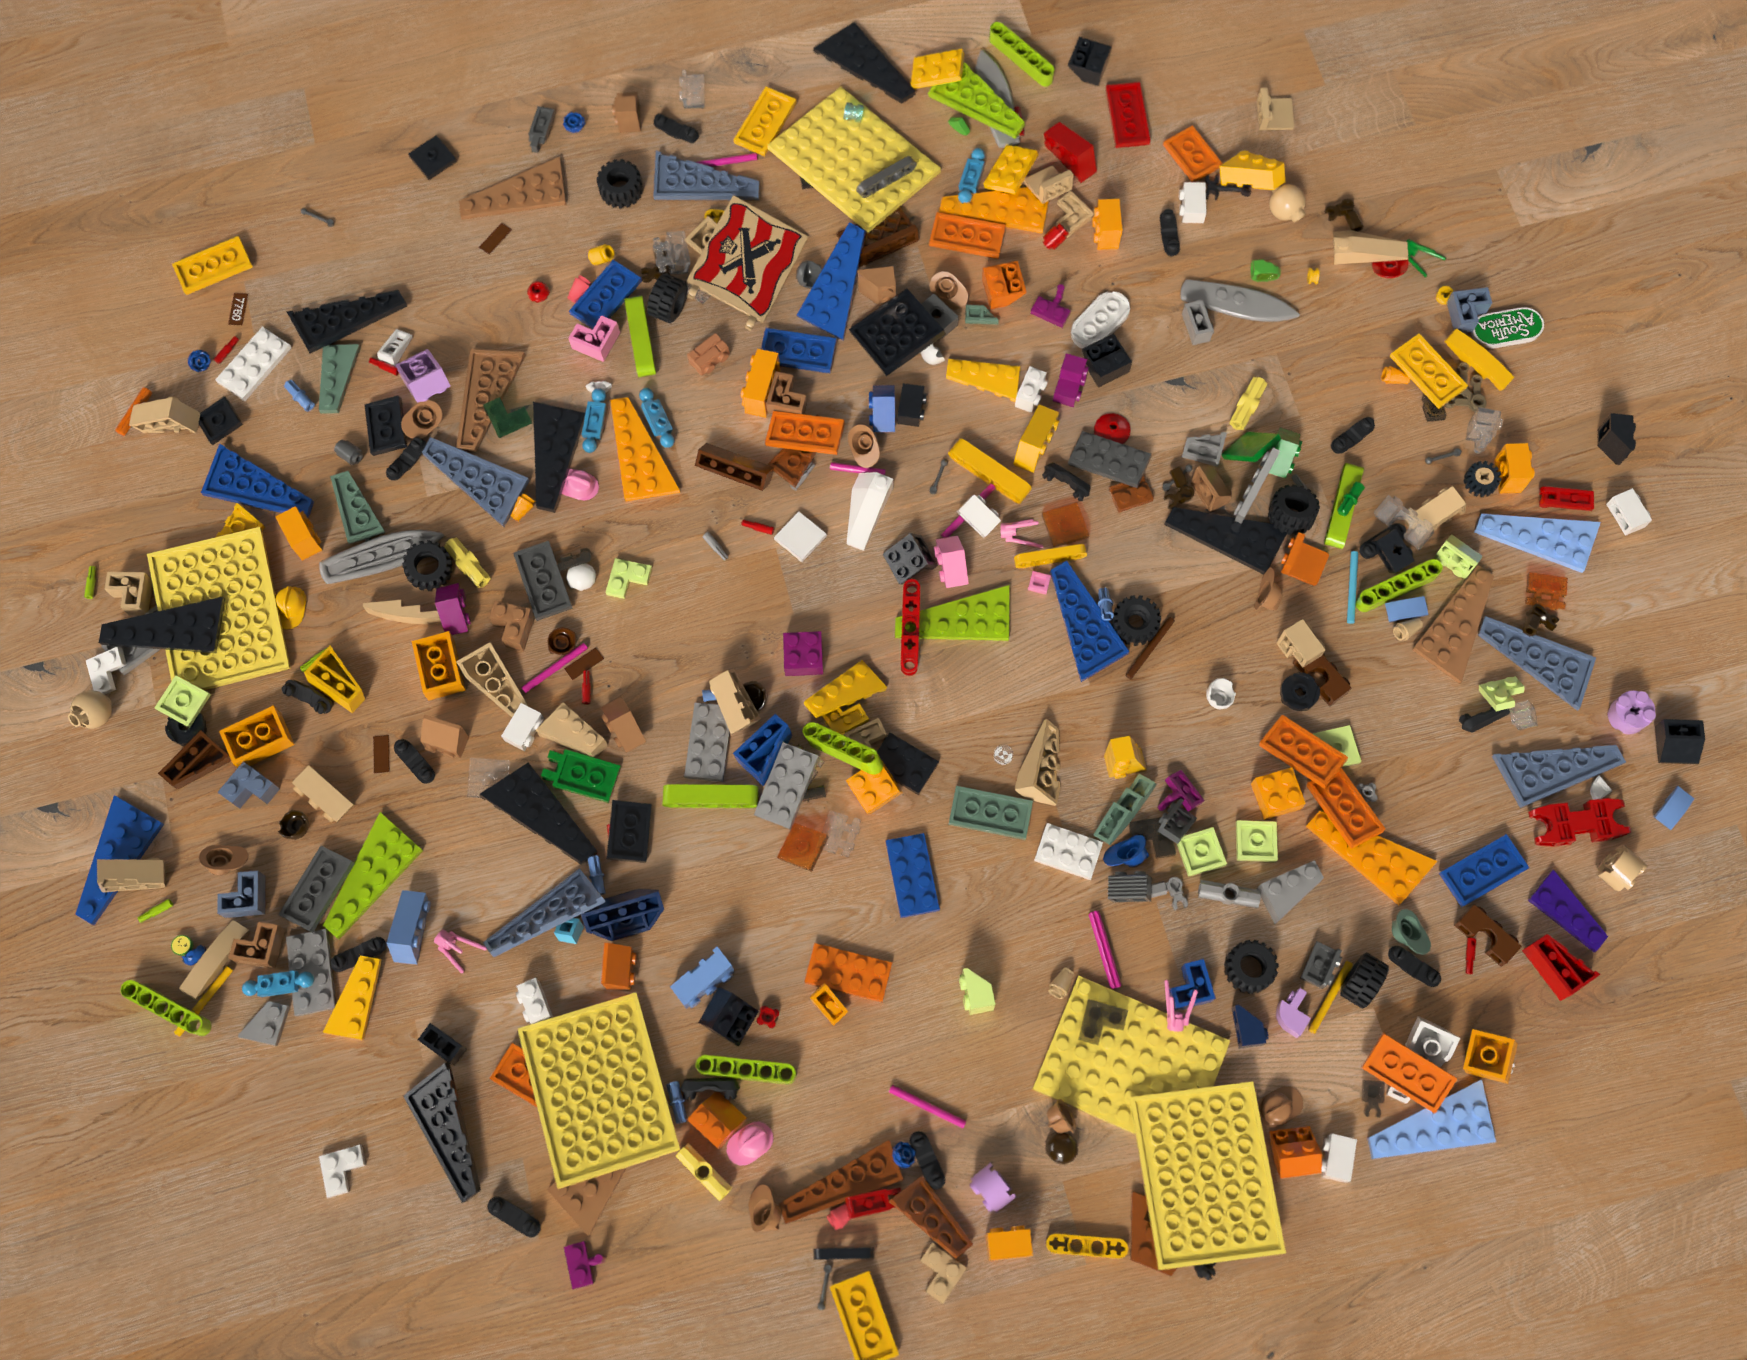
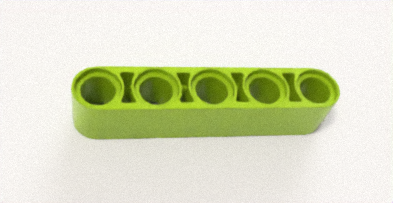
M994 22L991 24L989 33L990 43L1041 86H1050L1053 83L1055 69L1053 65L1003 23Z
M641 295L624 298L638 378L656 375L643 297Z
M1349 463L1344 464L1324 540L1325 545L1343 549L1355 505H1353L1347 516L1339 515L1337 509L1344 500V495L1348 494L1355 482L1361 483L1364 467Z
M1436 559L1428 560L1364 590L1356 600V608L1361 612L1371 611L1434 581L1443 570L1442 563ZM1428 568L1433 569L1435 573L1430 572ZM1412 576H1416L1419 581L1414 580ZM1395 583L1400 584L1402 588H1398ZM1379 591H1383L1386 596H1382ZM1362 599H1367L1370 604L1364 603Z
M810 722L803 727L802 732L810 746L869 774L874 775L882 771L883 762L876 750L815 722Z
M667 784L663 786L662 806L669 808H756L758 806L759 787L755 785Z
M127 980L122 984L121 994L123 997L181 1029L198 1036H205L211 1031L212 1024L209 1019L156 990L133 980ZM168 1004V1008H167V1010L164 1012V1008H165V1006ZM184 1013V1018L180 1021V1017ZM200 1022V1027L196 1029L197 1024Z
M702 1055L696 1061L697 1070L704 1076L786 1085L793 1083L797 1077L794 1067L786 1063ZM705 1060L711 1062V1067L707 1071L701 1070V1063ZM730 1063L731 1070L723 1073L721 1071L722 1064ZM744 1065H750L752 1071L748 1075H743L741 1068ZM764 1067L772 1069V1074L769 1077L761 1075ZM790 1069L793 1072L790 1079H783L781 1076L783 1070Z

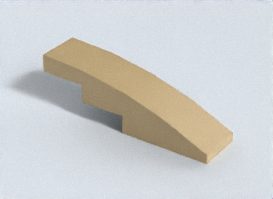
M402 600L363 603L367 613L387 620L423 625L441 624L438 611L425 612L420 605L405 606Z
M232 920L193 967L180 986V990L197 1000L224 970L223 966L230 960L228 957L233 939L244 940L250 934L249 929Z

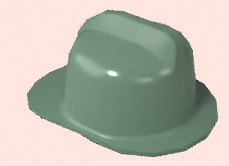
M1402 909L1398 912L1396 920L1392 922L1394 938L1399 943L1409 946L1411 950L1418 954H1427L1431 948V942L1427 933L1412 911Z

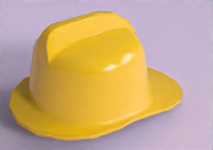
M287 586L276 595V604L282 628L286 630L293 629L302 622L306 605L305 592L298 587Z

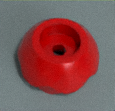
M535 281L529 285L527 294L531 301L539 303L548 298L550 291L547 284Z

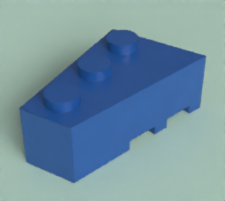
M774 714L733 754L737 762L764 786L770 776L782 743H789L793 736L789 726L779 716Z

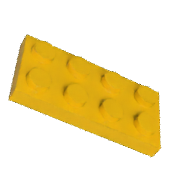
M765 87L736 134L734 144L765 157L769 150L768 144L776 139L795 107L796 99Z
M239 236L172 263L186 295L253 267Z
M1420 334L1414 336L1390 355L1393 361L1438 409L1468 387L1463 379Z
M870 1272L862 1273L829 1286L854 1359L888 1360L898 1356L899 1353Z

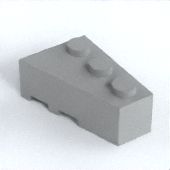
M1314 860L1262 883L1257 890L1261 891V898L1274 924L1283 918L1324 877Z

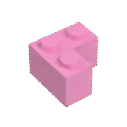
M601 316L593 330L576 324L568 339L572 349L604 362L618 338L620 330L616 321Z
M952 536L936 539L934 554L938 565H941L942 571H939L940 581L944 582L946 588L968 584L965 553L959 537Z

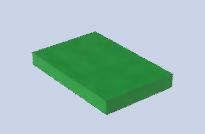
M1246 432L1227 448L1221 456L1224 460L1257 462L1267 451L1281 441V437L1275 433Z

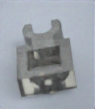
M1423 393L1422 402L1424 404L1422 409L1427 422L1445 420L1447 415L1444 406L1438 409Z
M1363 1080L1362 1101L1368 1102V1105L1364 1108V1115L1366 1117H1369L1371 1109H1375L1376 1117L1380 1118L1381 1110L1378 1107V1103H1384L1385 1082Z

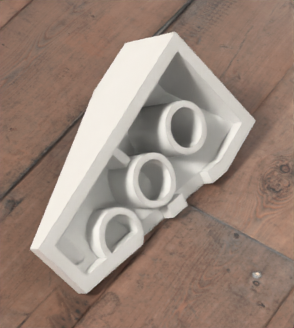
M877 472L859 473L851 494L847 534L848 545L864 551L893 490L892 478Z
M1418 1016L1405 1046L1441 1067L1452 1057L1460 1037ZM1389 1086L1387 1095L1407 1104L1410 1098Z

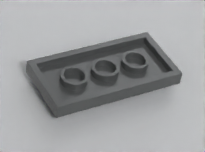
M1082 431L1068 464L1138 488L1150 462L1151 454Z
M549 540L513 553L536 621L573 609Z
M320 846L278 915L313 933L355 863Z

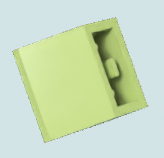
M1452 534L1434 556L1436 560L1442 563V566L1448 567L1456 576L1462 577L1464 580L1483 557Z
M964 968L959 978L961 990H965L963 998L965 1010H969L970 1015L993 1011L995 1000L992 985L968 968Z

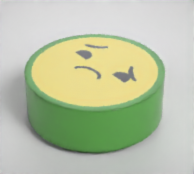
M185 935L175 937L171 943L172 951L179 956L186 955L189 951L193 950L194 946L192 939Z

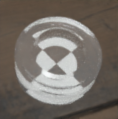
M1004 744L997 746L994 751L995 761L1000 765L1009 764L1013 759L1011 747Z

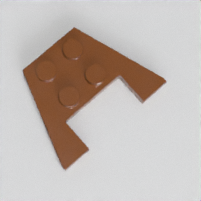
M1133 1191L1131 1194L1130 1260L1172 1276L1177 1268L1158 1270L1151 1223L1144 1220L1148 1209L1146 1196Z

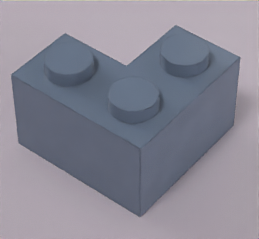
M1488 287L1452 292L1447 301V307L1454 330L1458 329L1463 333H1470L1475 329L1479 322L1477 315L1486 314L1492 305Z
M242 762L218 793L240 809L252 794L268 804L280 788L248 764Z
M259 871L238 872V892L218 894L217 914L224 918L265 915L266 876Z

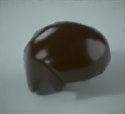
M757 681L744 683L743 686L756 710L760 711L767 700L765 688Z
M300 810L289 811L279 821L280 830L278 833L286 839L297 840L302 838L309 829L307 815Z
M1054 1132L1045 1141L1046 1154L1057 1164L1066 1165L1073 1162L1078 1155L1079 1149L1076 1140L1066 1132Z

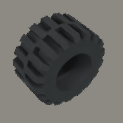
M615 159L613 162L610 163L609 161L606 163V166L603 165L601 167V171L597 173V185L601 199L608 206L611 205L612 208L618 206L619 209H623L624 206L628 208L630 204H636V199L640 200V194L643 193V185L639 169H637L635 164L632 165L630 161L625 162L624 159H620V161ZM619 181L627 182V184L621 187L612 186Z
M667 273L662 274L650 292L648 314L669 324L673 323L685 305L688 294L687 282Z
M1292 484V486L1285 485L1284 488H1279L1275 492L1268 510L1270 523H1274L1273 527L1279 528L1280 532H1287V535L1292 533L1297 535L1298 532L1306 533L1307 530L1309 531L1312 528L1320 510L1319 500L1316 499L1317 496L1314 493L1312 494L1310 489H1305L1301 485L1298 487L1296 484Z
M427 540V543L419 541V545L414 543L412 549L408 548L406 551L407 555L403 557L404 562L402 566L408 581L415 588L419 587L422 591L424 589L432 591V588H439L440 585L445 586L447 584L446 580H450V573H452L453 568L451 558L443 546L441 547L439 543L435 542L434 544L432 541ZM426 557H432L439 562L437 570L428 575L419 573L417 571L418 563Z
M1259 940L1240 942L1230 951L1226 957L1227 960L1224 962V967H1226L1224 973L1229 977L1227 979L1228 982H1232L1234 984L1232 987L1235 989L1239 988L1242 993H1259L1271 985L1278 975L1279 963H1276L1278 958L1271 953L1274 950L1271 947L1269 949L1266 948L1267 944L1264 942L1259 944ZM1251 956L1259 961L1262 967V973L1259 977H1249L1242 971L1241 959L1243 957Z
M1367 952L1364 953L1347 975L1341 987L1340 996L1364 1009L1373 1001L1388 975L1389 965Z

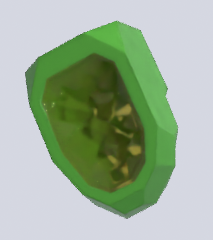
M1254 259L1251 261L1250 266L1251 279L1257 282L1276 280L1281 275V269L1279 266L1264 259Z

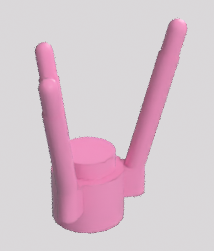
M1029 519L1012 523H1001V538H1006V542H1015L1037 548L1044 547L1041 544L1012 538V536H1016V528L1038 525V521Z
M441 930L435 937L434 943L439 946L438 950L444 953L460 973H464V970L447 951L453 948L459 953L463 952L462 949L455 945V939L482 950H487L486 946L461 937L452 931L448 933L445 930Z
M1165 980L1167 1029L1183 1031L1184 1025H1189V1017L1198 991L1194 990L1185 1017H1183V1013L1174 1012V998L1170 997L1169 981Z

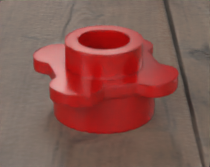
M764 1005L760 1008L761 1012L757 1018V1023L759 1025H767L772 1029L776 1026L775 1021L779 1016V1011Z

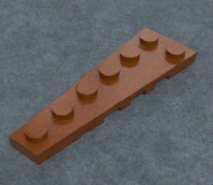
M890 1140L885 1141L821 1180L780 1202L779 1206L782 1210L785 1224L846 1202V1197L873 1192L902 1181L903 1177L900 1168L892 1158L893 1149Z

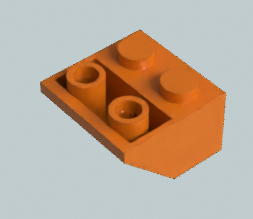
M1018 261L983 268L982 281L990 310L1009 306L1026 294L1027 291Z
M1310 1126L1269 1131L1274 1164L1280 1179L1322 1173V1153Z

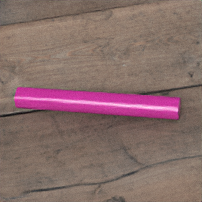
M833 462L830 464V470L852 473L877 472L885 475L886 472L885 469L864 468Z

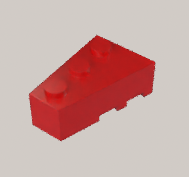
M1058 122L1044 132L1046 148L1073 173L1080 183L1097 172L1094 147L1091 143L1061 122Z
M1548 934L1522 950L1560 1001L1573 995L1601 975L1596 970L1592 971L1584 965L1585 962L1580 958L1576 959L1568 952L1567 948Z

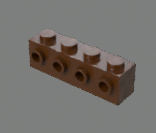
M705 443L698 449L695 462L696 467L761 491L770 484L774 470L772 466L709 443Z

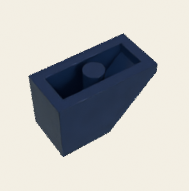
M1240 1005L1233 1006L1231 1009L1239 1049L1265 1045L1269 1036L1267 1028L1263 1026V1022Z

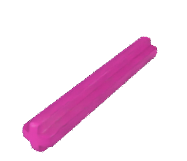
M1090 912V922L1110 988H1119L1121 982L1100 912Z

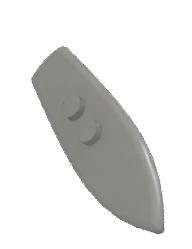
M981 50L977 59L975 74L1014 111L1012 95L1003 72L998 64L985 51ZM990 127L999 148H1005L1006 145L1016 146L1020 143L1019 135L1014 139Z
M1186 279L1181 287V300L1188 303L1203 300L1204 306L1207 309L1242 319L1278 322L1300 316L1294 308L1284 301L1264 292L1245 287Z
M406 530L387 534L320 561V574L326 584H332L385 572L402 566L404 562L403 557L407 555V549H412L414 543L419 545V541L427 543V540H430L435 544V542L438 543L442 539L444 534L428 530Z

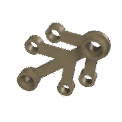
M1461 362L1457 367V372L1468 385L1469 365ZM1473 375L1470 379L1473 394L1467 387L1466 390L1460 393L1466 399L1453 398L1451 400L1453 404L1446 403L1445 407L1451 409L1454 406H1467L1474 412L1483 411L1486 407V399L1481 395L1482 377L1480 375Z

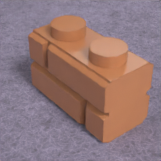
M714 333L689 352L687 357L689 363L703 376L705 373H711L719 362H725L730 352L725 342Z

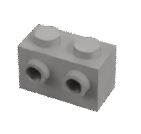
M1203 300L1186 303L1182 317L1192 345L1209 342L1214 333V328L1209 320L1208 311L1204 306Z

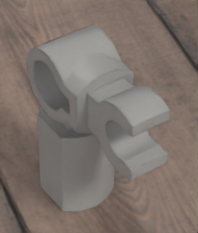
M1172 877L1167 883L1162 881L1152 884V898L1166 895L1169 892L1170 896L1173 897L1172 908L1174 911L1178 909V901L1183 903L1184 908L1188 906L1186 898L1182 896L1184 894L1182 889L1183 883L1180 878Z

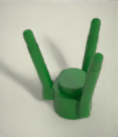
M1410 239L1406 241L1408 260L1424 277H1427V274L1411 256L1415 257L1420 250L1436 258L1446 260V257L1435 253L1436 251L1417 244Z

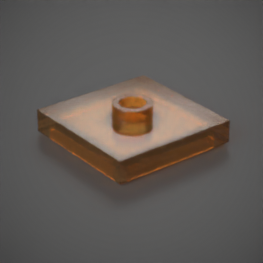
M1077 502L1042 512V518L1053 548L1089 538V532Z
M794 823L777 858L812 872L829 836Z

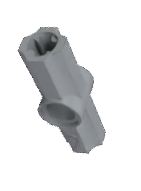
M1201 880L1198 898L1220 901L1226 905L1236 904L1258 908L1261 891L1238 887L1233 883L1222 884ZM1225 890L1232 891L1234 898H1228L1225 895Z

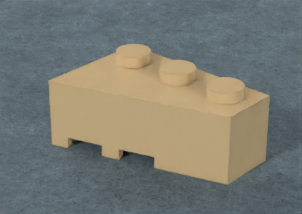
M176 397L156 399L155 401L133 405L129 425L143 433H165V429H174L175 433H181V429H188L191 433H197L200 412L180 402Z
M1453 486L1449 489L1447 487L1438 492L1439 496L1433 500L1431 498L1427 499L1421 504V508L1418 510L1413 509L1405 515L1404 523L1417 540L1435 531L1444 522L1447 524L1456 514L1460 513L1462 515L1466 512V503Z
M734 669L727 670L709 681L710 690L715 695L731 734L739 732L761 720Z
M562 703L536 729L540 737L594 758L608 746L605 739L565 703Z
M309 765L292 782L295 785L293 790L300 796L305 794L309 797L308 803L316 810L320 807L325 812L323 816L331 823L333 820L338 823L354 806Z
M149 858L147 860L97 859V884L102 892L166 888L165 863L160 858Z

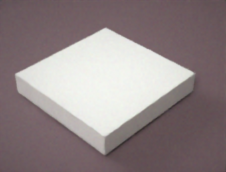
M798 512L779 531L774 540L803 562L827 537V534Z

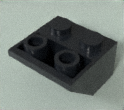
M1079 37L1068 67L1082 82L1099 87L1110 60L1112 46Z
M1114 333L1082 349L1084 358L1087 359L1086 365L1089 367V374L1098 388L1130 372L1132 361Z
M1611 413L1598 428L1597 446L1616 465H1620L1635 449L1636 440H1634L1636 423H1634V415Z
M1663 719L1655 725L1658 763L1699 764L1705 742L1703 720Z
M719 987L698 1023L739 1047L759 1011L732 992Z

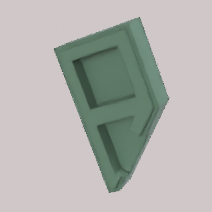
M966 304L965 323L998 325L999 319L994 317L984 305Z

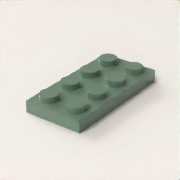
M956 786L948 825L1026 840L1033 801Z

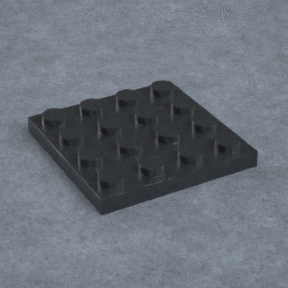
M908 288L848 329L886 376L946 335L944 329Z

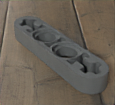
M907 156L862 181L857 186L856 191L862 198H866L911 173L916 168L917 163L911 156Z

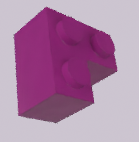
M1066 353L1054 392L1053 402L1074 408L1075 402L1080 401L1082 391H1079L1080 386L1085 385L1089 369L1086 366L1087 359Z
M459 583L436 588L435 605L444 632L449 631L451 635L468 632L469 624H471L470 615L465 613L464 607H466V594L464 589H460Z

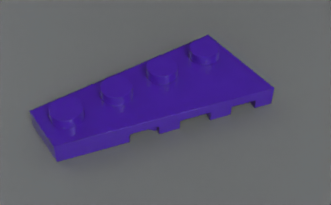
M1554 870L1548 874L1528 900L1594 953L1598 951L1608 938V935Z

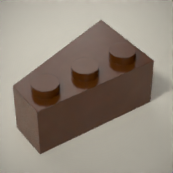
M200 730L158 774L172 787L180 789L231 762V758L228 753Z

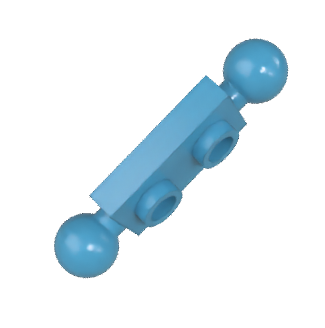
M976 148L972 151V159L967 158L959 183L960 192L958 199L961 203H969L972 200L971 193L977 192L985 166L983 161L985 152L981 148Z
M601 388L593 390L592 399L594 402L588 401L582 430V437L587 438L583 441L582 447L587 453H592L596 450L597 443L595 439L601 440L607 408L606 403H601L606 399V393Z
M643 388L639 393V397L643 401L641 408L654 436L661 435V445L665 448H670L675 442L673 435L670 434L673 428L660 400H652L654 397L653 391L649 388Z
M295 970L258 976V983L254 980L244 982L242 992L246 996H253L257 993L259 997L298 992L299 985L303 988L310 987L314 983V976L307 971L299 975V972Z

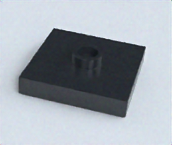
M437 135L408 153L409 158L428 181L457 162L454 155Z
M225 396L202 411L198 423L212 445L243 425Z

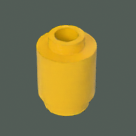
M606 244L591 248L588 252L590 262L596 266L610 262L615 256L612 246Z

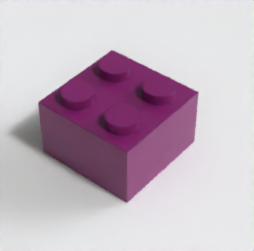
M821 631L783 633L785 676L823 675Z

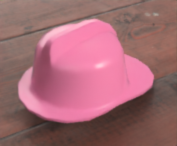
M569 469L561 494L582 501L590 500L598 493V481L594 476L585 471Z
M752 1122L743 1127L728 1141L727 1155L729 1159L740 1166L754 1162L771 1148L773 1143L771 1129L762 1122Z

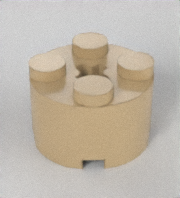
M1621 845L1615 849L1617 851L1616 854H1609L1601 862L1597 869L1600 873H1596L1615 891H1621L1623 888L1630 889L1636 882L1634 880L1636 876L1643 873L1647 868L1642 859L1625 845Z

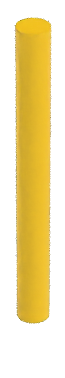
M1346 961L1308 1029L1311 1033L1315 1034L1353 966L1351 962Z
M226 966L193 1007L192 1011L198 1014L233 972L230 967ZM177 1027L174 1031L179 1037L185 1032L180 1027Z

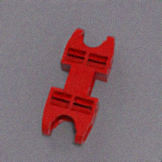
M909 579L903 585L901 671L906 676H913L918 670L920 584L915 579ZM910 587H914L917 591L914 593H909L907 589ZM910 606L913 607V611H909ZM912 623L916 626V629L913 632H908L905 626ZM909 644L912 645V649H908ZM907 662H911L915 666L912 669H906L904 665Z
M1611 798L1589 800L1583 804L1584 811L1570 812L1568 802L1549 804L1528 812L1529 818H1536V820L1543 822L1546 825L1547 832L1544 836L1534 838L1535 844L1548 847L1571 845L1576 841V834L1590 833L1591 842L1610 841L1631 833V828L1618 824L1613 818L1614 810L1625 807L1624 800Z

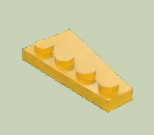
M948 359L946 378L967 386H975L982 391L993 392L996 396H1004L1015 402L1020 366Z
M236 503L233 513L227 517L221 532H218L216 537L260 527L263 531L266 527Z
M861 660L806 699L804 705L815 718L838 710L839 707L844 705L848 706L862 698L871 697L872 694L877 692H884L887 686Z
M366 956L359 957L322 1033L364 1040L382 959Z

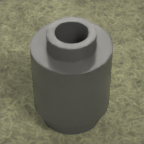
M340 440L335 445L334 451L337 456L350 465L358 464L362 460V450L351 442Z

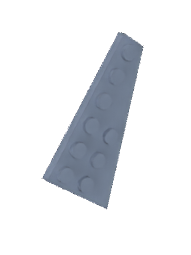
M656 151L654 200H731L733 195L741 200H759L758 180L741 175L734 176L728 174L727 171L722 170L720 172L710 166L689 160L683 161L677 159L676 156L670 155L669 157Z
M431 437L422 451V454L499 524L505 527L518 496L522 495L529 483V478Z
M1487 616L1483 618L1478 632L1479 637L1577 711L1580 709L1596 657L1537 635L1529 637L1523 633V630Z
M1617 745L1581 749L1572 748L1568 750H1542L1529 753L1516 752L1503 755L1494 754L1492 756L1520 808L1626 763Z
M578 869L483 943L489 953L496 957L606 901L581 869Z

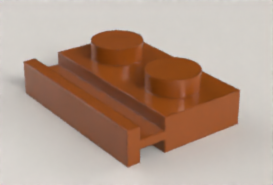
M1144 475L1138 488L1124 483L1109 487V492H1111L1118 513L1153 502L1154 497L1144 479Z

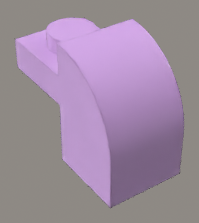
M1301 988L1295 992L1291 991L1286 999L1289 1003L1282 1000L1276 1008V1018L1279 1025L1295 1038L1301 1036L1311 1019L1297 1010L1307 993Z

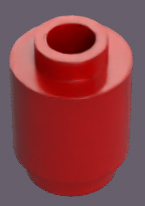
M1059 223L1043 236V244L1049 250L1051 248L1055 250L1067 239L1066 236L1069 232Z

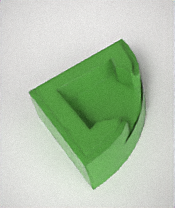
M951 117L948 121L951 127L958 133L966 136L970 133V129L963 118Z

